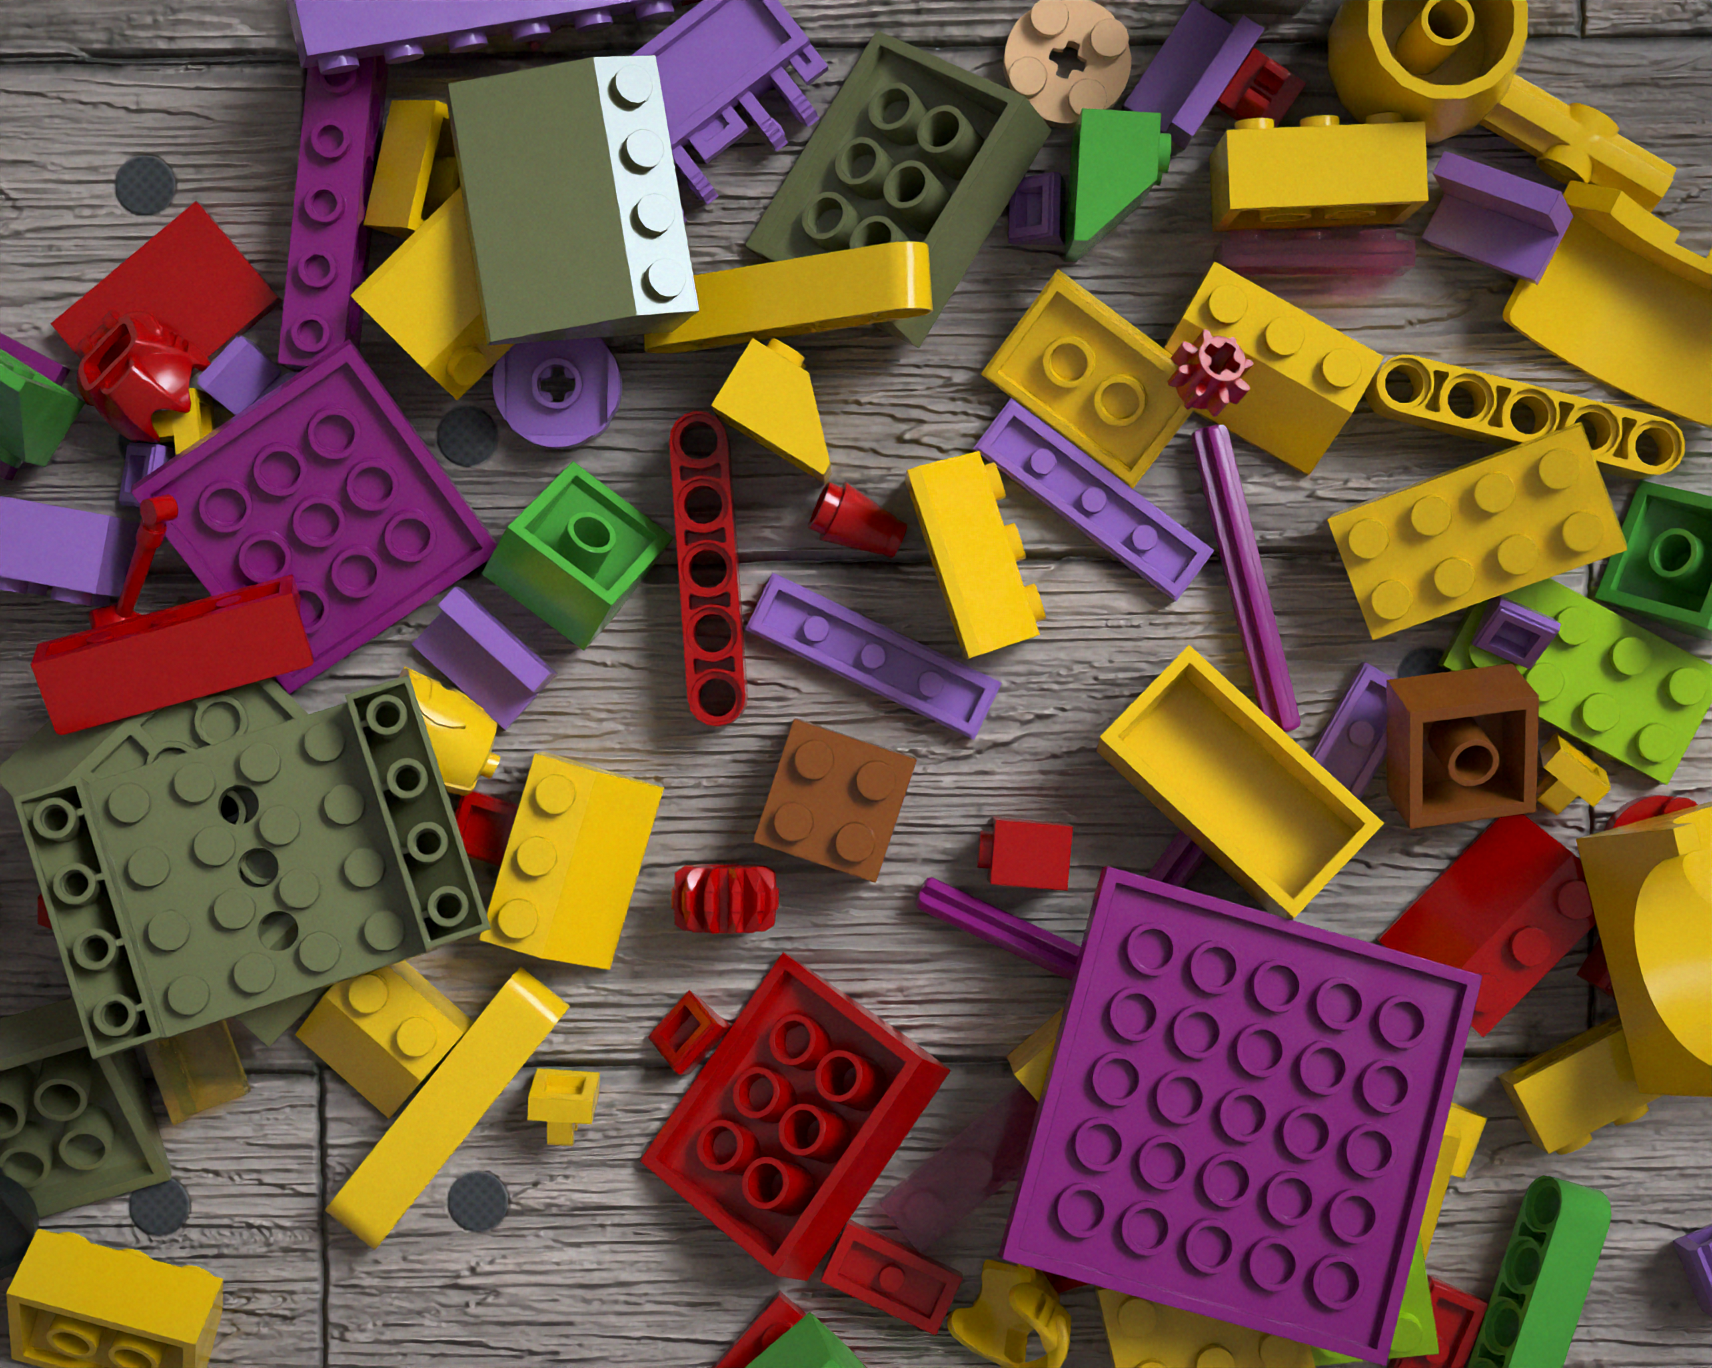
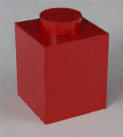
M993 817L992 830H980L977 868L988 869L987 880L990 884L1068 891L1073 826L1060 822Z

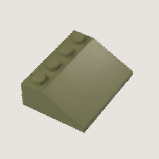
M876 30L745 246L766 261L776 262L891 242L914 241L928 244L933 312L919 317L872 324L920 348L1052 130L1025 96Z
M656 55L591 57L447 84L444 89L487 345L673 332L699 312Z
M74 997L0 1018V1167L3 1169L5 1176L18 1182L31 1195L36 1204L39 1218L169 1181L172 1174L135 1048L92 1059Z

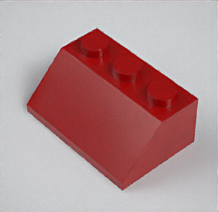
M1524 814L1495 818L1376 940L1386 948L1482 975L1469 1030L1484 1038L1597 922L1581 860Z

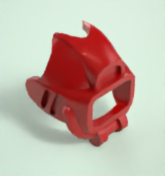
M110 310L102 318L103 324L92 336L86 335L78 343L79 348L84 353L77 370L76 382L78 391L86 404L95 406L103 419L123 437L134 443L138 440L160 442L159 434L151 420L153 412L158 409L188 413L191 408L189 394L191 370L195 368L204 372L211 362L190 341L175 332L161 327L153 315L147 312L135 311L121 316L116 311ZM129 333L131 337L129 346L101 374L97 365L104 354L120 338Z

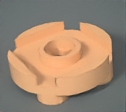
M1039 0L1031 10L1020 17L1008 37L1003 58V70L1009 89L1025 96L1050 127L1065 129L1075 127L1082 108L1111 110L1120 99L1131 71L1132 57L1128 44L1129 36L1127 29L1120 21L1114 18L1111 12L1091 0ZM1066 47H1071L1078 51L1077 58L1085 62V68L1083 72L1072 70L1068 79L1061 78L1056 75L1058 64L1049 60V56L1053 51L1063 52Z

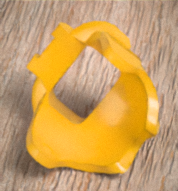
M986 1259L982 1266V1285L973 1305L970 1308H957L948 1315L947 1327L951 1335L972 1352L999 1364L1001 1368H1060L1069 1350L1071 1315L1060 1304V1298L1055 1288L1042 1270L1021 1264L1013 1266ZM1032 1330H1036L1047 1354L1039 1359L1025 1362L1028 1334Z

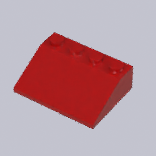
M783 952L649 1146L640 1162L773 1275L807 1281L951 1070L903 1033Z

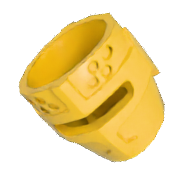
M404 666L398 678L410 676L446 791L467 796L474 789L480 775L490 779L498 766L500 756L491 752L494 745L497 722L464 693L454 688L448 690L439 681Z

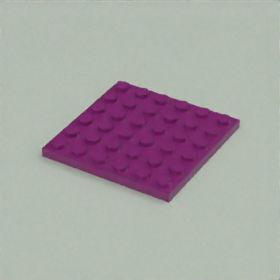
M1102 867L998 1257L1024 1266L1386 1366L1483 976L1116 868Z

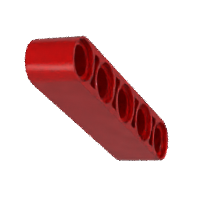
M693 411L684 414L676 420L670 431L669 439L687 700L690 711L699 721L706 725L722 726L733 723L738 719L747 707L748 700L731 447L727 431L717 417L708 412ZM703 426L715 431L718 438L717 447L707 458L700 460L692 459L684 453L683 440L691 429ZM704 489L713 490L721 496L722 510L719 516L714 521L706 524L694 522L689 517L687 511L688 501L697 491ZM708 552L717 553L726 562V576L715 587H700L692 576L693 563L702 554ZM713 615L721 616L730 625L731 639L728 645L721 651L708 652L697 641V627L706 617ZM717 678L729 682L736 694L735 705L732 710L722 716L712 715L707 712L701 702V691L709 681Z

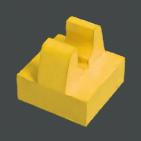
M189 388L191 408L188 413L174 410L153 412L151 420L160 437V442L155 443H174L175 453L178 455L215 430L213 399L209 393L196 388Z
M1558 732L1540 749L1543 768L1547 772L1537 783L1538 795L1536 800L1556 816L1578 796L1594 808L1611 790L1607 772Z
M537 1068L528 1095L527 1120L547 1121V1145L573 1146L574 1131H577L578 1124H592L599 1098L600 1072Z

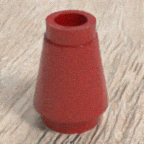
M827 482L814 506L808 528L820 533V541L879 555L883 554L893 558L903 541L907 530V523L898 520L896 516L847 482L841 487Z

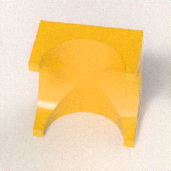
M1711 801L1576 839L1639 1094L1712 1097Z

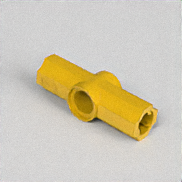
M1516 74L1505 97L1479 122L1480 125L1537 157L1536 164L1553 179L1566 185L1569 184L1570 180L1622 190L1633 201L1650 213L1664 197L1674 180L1673 177L1677 170L1676 167L1619 135L1617 124L1604 113L1581 103L1573 102L1567 105Z

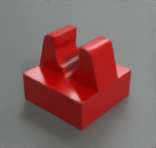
M1253 48L1215 106L1237 121L1251 118L1273 119L1274 128H1276L1306 83L1273 59Z

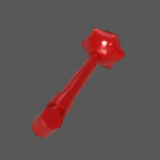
M170 494L142 500L140 504L142 519L135 536L137 544L131 558L119 601L106 607L91 610L88 617L91 629L141 616V614L134 611V607L151 566L155 551L162 545L167 530L165 523L175 520L178 516L177 502Z

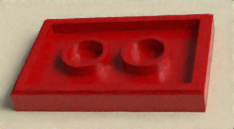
M195 201L50 324L81 360L84 353L79 348L78 343L86 335L92 336L103 324L102 318L110 310L116 311L121 316L135 311L147 312L153 315L161 327L181 335L194 344L211 362L221 354L236 336L240 337L283 300L199 202ZM129 333L120 338L104 354L97 365L101 374L129 346L131 342ZM192 368L190 379L193 376H195L199 372V370Z

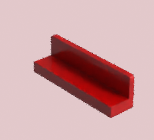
M293 574L37 644L30 665L55 732L58 735L73 733L312 666L314 655L300 615L301 597Z

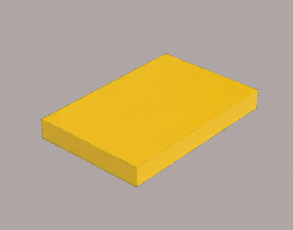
M1059 269L1054 273L981 373L982 376L1132 489L1195 409L1193 407L1188 410L1184 408L1185 402L1179 397L1176 387L1168 386L1167 381L1179 368L1171 360L1172 354Z

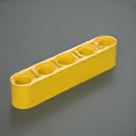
M914 241L891 242L693 275L699 312L673 332L643 334L644 350L648 353L658 354L690 352L749 343L752 338L762 341L771 338L802 335L930 314L933 312L928 244Z
M1399 355L1379 365L1365 390L1368 405L1380 416L1504 448H1511L1573 425L1578 417H1583L1594 425L1597 432L1592 452L1600 472L1628 479L1643 480L1670 472L1680 464L1685 453V440L1682 431L1674 422L1663 417L1414 355ZM1390 371H1399L1410 379L1413 391L1408 403H1399L1388 395L1385 388V380ZM1453 386L1462 387L1472 395L1474 410L1468 419L1456 416L1449 408L1448 394ZM1515 402H1522L1528 405L1534 412L1535 426L1530 434L1519 432L1511 422L1510 413ZM1641 433L1650 435L1656 441L1658 456L1652 465L1642 462L1636 453V440Z
M520 966L330 1202L325 1211L373 1250H376L570 1008V1005Z

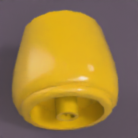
M1342 0L1328 33V73L1341 105L1360 124H1365V117L1369 115L1388 112L1400 113L1404 117L1405 122L1425 121L1426 144H1435L1474 128L1508 93L1522 60L1526 45L1528 3L1526 0Z

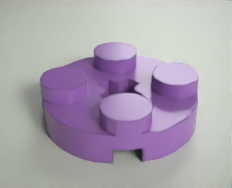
M599 337L515 343L496 362L493 371L492 387L496 406L512 430L534 445L561 450L584 445L591 439L599 437L606 432L610 426V421L620 405L622 376L617 360L605 342ZM560 367L564 368V374L567 379L575 380V389L565 393L564 401L555 403L549 392L541 391L540 384L541 380L551 379L553 368Z

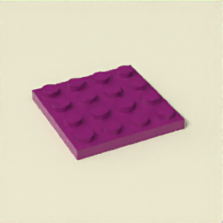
M350 339L131 487V493L140 504L144 499L170 494L174 497L178 505V516L175 520L165 523L167 526L165 537L212 596L293 574L301 597L300 615L314 655V663L310 667L275 676L288 694H291L488 561L498 545Z

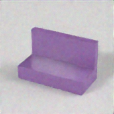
M1193 0L1122 108L1126 111L1161 113L1160 133H1170L1171 141L1186 149L1256 44L1264 28L1242 15L1234 27Z
M1444 151L1433 175L1445 194L1421 237L1422 241L1428 245L1538 285L1574 217L1561 191Z
M454 587L437 605L442 609L441 613L411 645L476 704L481 706L501 727L507 730L558 673L463 588Z

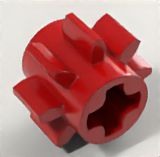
M1205 329L1192 344L1183 341L1171 356V360L1179 368L1167 383L1168 386L1176 387L1179 397L1185 402L1184 408L1187 410L1191 407L1208 409L1211 415L1215 417L1218 416L1229 402L1237 405L1250 390L1249 385L1241 378L1253 366V361L1245 359L1242 349L1236 343V338L1212 337L1209 330Z

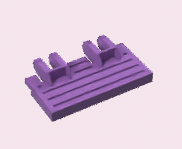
M702 0L631 55H656L674 165L688 181V186L699 200H703L707 205L715 200L718 194L683 147L690 142L707 164L748 133L749 128L733 109L738 105L774 151L780 150L788 143L785 138V132L758 102V99L773 87L788 104L795 118L806 127L811 126L820 119L811 103L784 69L791 65L805 84L809 86L829 70L828 65L778 0ZM682 208L683 218H684V223H685V222L687 221V219H686L685 216H684V210H683V208Z

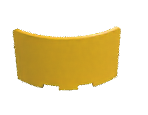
M1570 180L1563 193V197L1574 217L1538 285L1519 278L1503 309L1504 321L1546 351L1589 376L1649 405L1712 429V248L1707 257L1704 258L1676 244L1675 241L1681 231L1652 215L1622 190Z

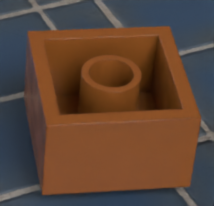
M1512 663L1387 680V795L1409 829L1536 812L1539 695Z
M794 718L753 842L876 883L917 759Z

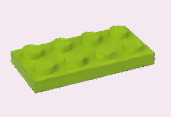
M1551 578L1501 595L1548 615L1561 624L1560 631L1531 669H1527L1472 645L1473 636L1489 599L1468 607L1438 666L1450 672L1512 663L1539 695L1538 719L1660 785L1669 784L1712 703L1711 664Z

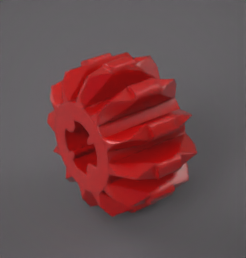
M738 863L685 865L676 871L674 887L671 889V909H674V925L683 931L712 934L765 932L775 924L776 910L779 907V888L776 887V873L768 866Z

